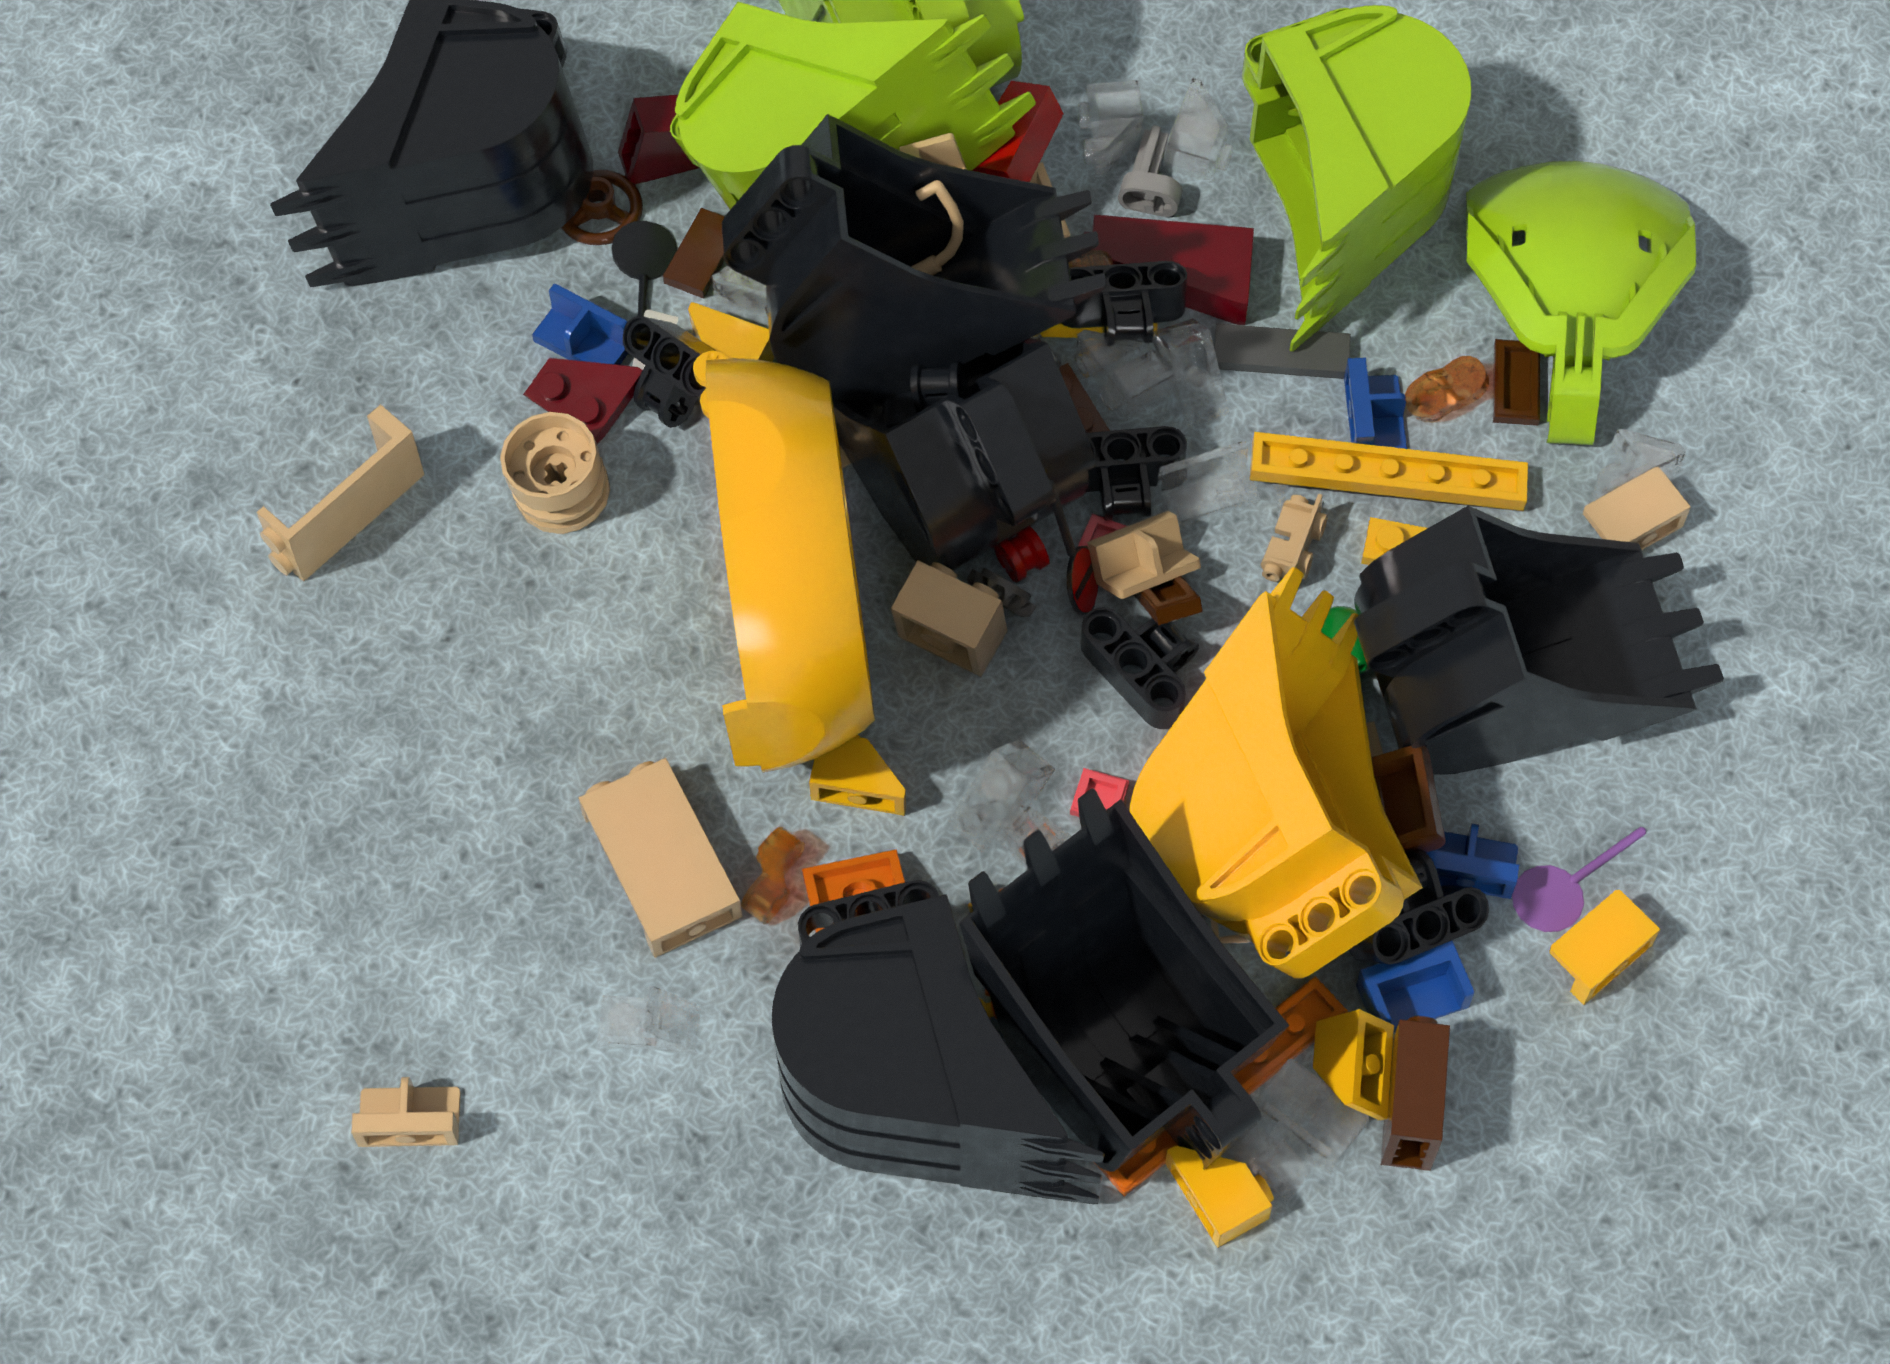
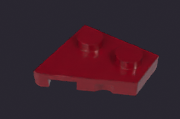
M549 358L523 395L547 412L569 414L582 421L593 434L596 444H598L606 436L633 398L635 387L643 370L634 366Z

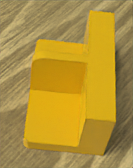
M1615 890L1554 942L1550 947L1549 953L1575 978L1570 992L1585 1005L1653 946L1660 928L1621 890Z

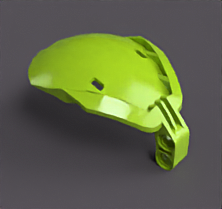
M1551 161L1526 165L1494 174L1466 192V262L1489 292L1518 340L1534 352L1543 354L1545 357L1553 356L1547 412L1549 433L1546 443L1593 445L1601 391L1602 359L1609 361L1610 358L1628 355L1638 348L1686 283L1695 274V222L1690 214L1689 205L1675 192L1650 178L1629 170L1601 163ZM1525 231V243L1512 247L1513 232ZM1639 236L1647 238L1648 252L1640 249Z

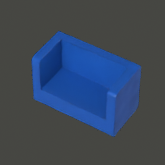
M1452 940L1399 963H1379L1361 969L1356 983L1367 1013L1393 1024L1394 1032H1396L1400 1019L1408 1020L1414 1016L1437 1019L1469 1008L1474 996V989Z

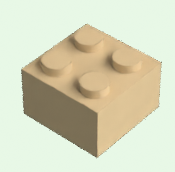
M917 560L891 607L898 636L981 677L1007 633L1002 600L998 599L999 595L996 591L984 584L975 582L971 586L956 579L957 574L940 563L933 562L929 566Z

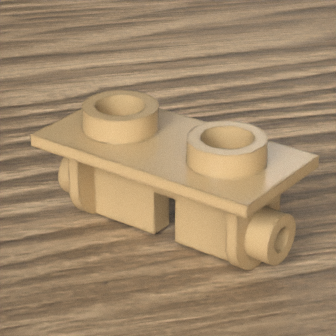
M1322 494L1317 495L1314 505L1308 504V500L1301 495H1292L1290 500L1284 502L1275 527V533L1290 538L1287 541L1274 536L1271 537L1261 562L1262 576L1267 580L1279 581L1280 577L1283 578L1292 567L1299 569L1304 574L1302 579L1306 580L1314 555L1312 552H1308L1312 539L1321 540L1328 519L1327 514L1321 513Z

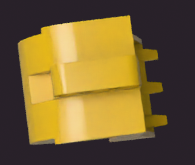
M1292 567L1271 594L1265 591L1257 598L1204 671L1207 679L1158 744L1139 774L1133 790L1129 812L1198 912L1253 942L1259 956L1267 964L1293 978H1304L1391 923L1399 916L1404 900L1423 887L1385 814L1374 778L1358 661L1351 654L1358 637L1354 621L1359 615L1353 613L1331 639L1321 632L1334 600V596L1328 591L1323 590L1302 617L1291 610V605L1304 575L1296 567Z

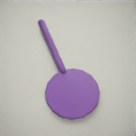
M1644 827L1637 828L1573 875H1570L1564 869L1551 865L1535 866L1524 871L1517 879V884L1512 894L1513 907L1520 919L1531 928L1543 932H1558L1572 926L1581 916L1584 906L1583 890L1578 882L1646 834V829Z

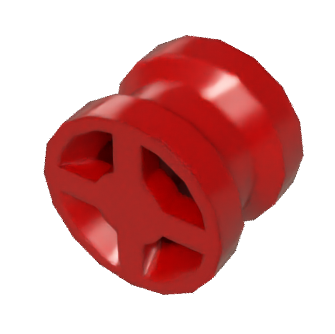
M1028 527L1016 534V537L1010 540L1007 539L994 547L999 563L1006 569L1007 574L1015 583L1025 579L1027 572L1033 568L1041 570L1050 564L1047 550L1032 527Z

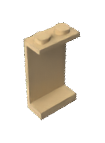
M381 404L367 415L377 452L294 525L288 528L264 506L257 511L263 528L260 536L271 549L268 557L284 575L287 576L293 572L304 582L425 475L413 432Z
M666 758L655 763L653 761L643 762L634 767L628 775L613 782H599L590 787L585 795L578 797L582 815L586 823L590 822L644 929L646 942L654 958L743 917L740 899Z

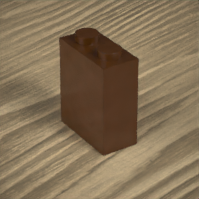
M1414 1016L1408 1020H1399L1393 1038L1388 1119H1385L1383 1124L1380 1165L1431 1171L1443 1138L1450 1025L1438 1024L1437 1020L1425 1016Z

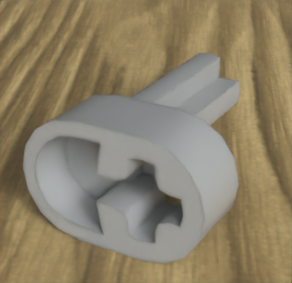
M1152 126L1151 130H1144L1133 170L1124 176L1118 200L1125 209L1161 217H1170L1177 212L1183 190L1178 181L1172 177L1159 174L1169 139V134L1161 132V127Z

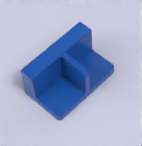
M553 284L549 289L552 308L533 332V341L568 360L620 365L628 355L623 345V331L628 322L557 284Z
M1348 358L1344 375V386L1351 443L1407 449L1403 419L1406 396L1400 393L1398 376H1368L1366 358Z
M1471 823L1468 835L1444 831L1446 843L1436 850L1427 852L1434 862L1441 886L1474 887L1480 889L1485 895L1511 899L1519 872V864H1516L1518 846L1516 844L1479 838V824Z

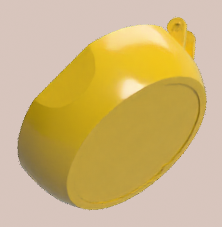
M708 351L697 357L693 365V371L696 381L701 386L706 387L700 396V405L703 414L709 418L723 548L746 700L722 705L723 715L735 766L760 765L762 772L765 773L790 768L816 759L842 746L863 732L875 721L857 572L829 381L813 373L785 364L755 359L730 358L719 351Z

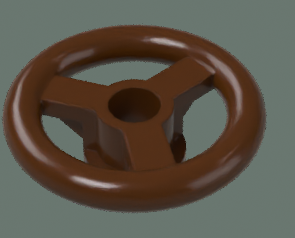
M594 170L592 184L586 199H584L582 206L561 229L569 237L583 244L607 245L613 243L615 234L623 226L634 221H640L643 202L638 188L626 176L610 170ZM612 185L619 187L627 195L630 204L629 212L616 206ZM604 218L620 224L615 229L602 233L588 232L578 227L591 219L600 220Z

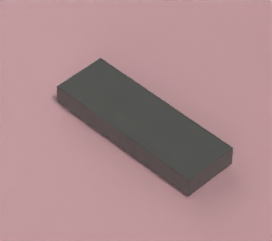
M1216 323L1213 369L1344 379L1347 360L1350 358L1351 334L1317 331L1292 352L1289 350L1290 343L1298 331L1296 329Z

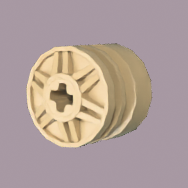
M556 412L542 413L531 416L516 425L504 440L500 455L502 472L508 487L512 491L518 510L528 523L543 532L564 534L580 530L597 519L607 505L610 484L594 436L582 421L569 414Z

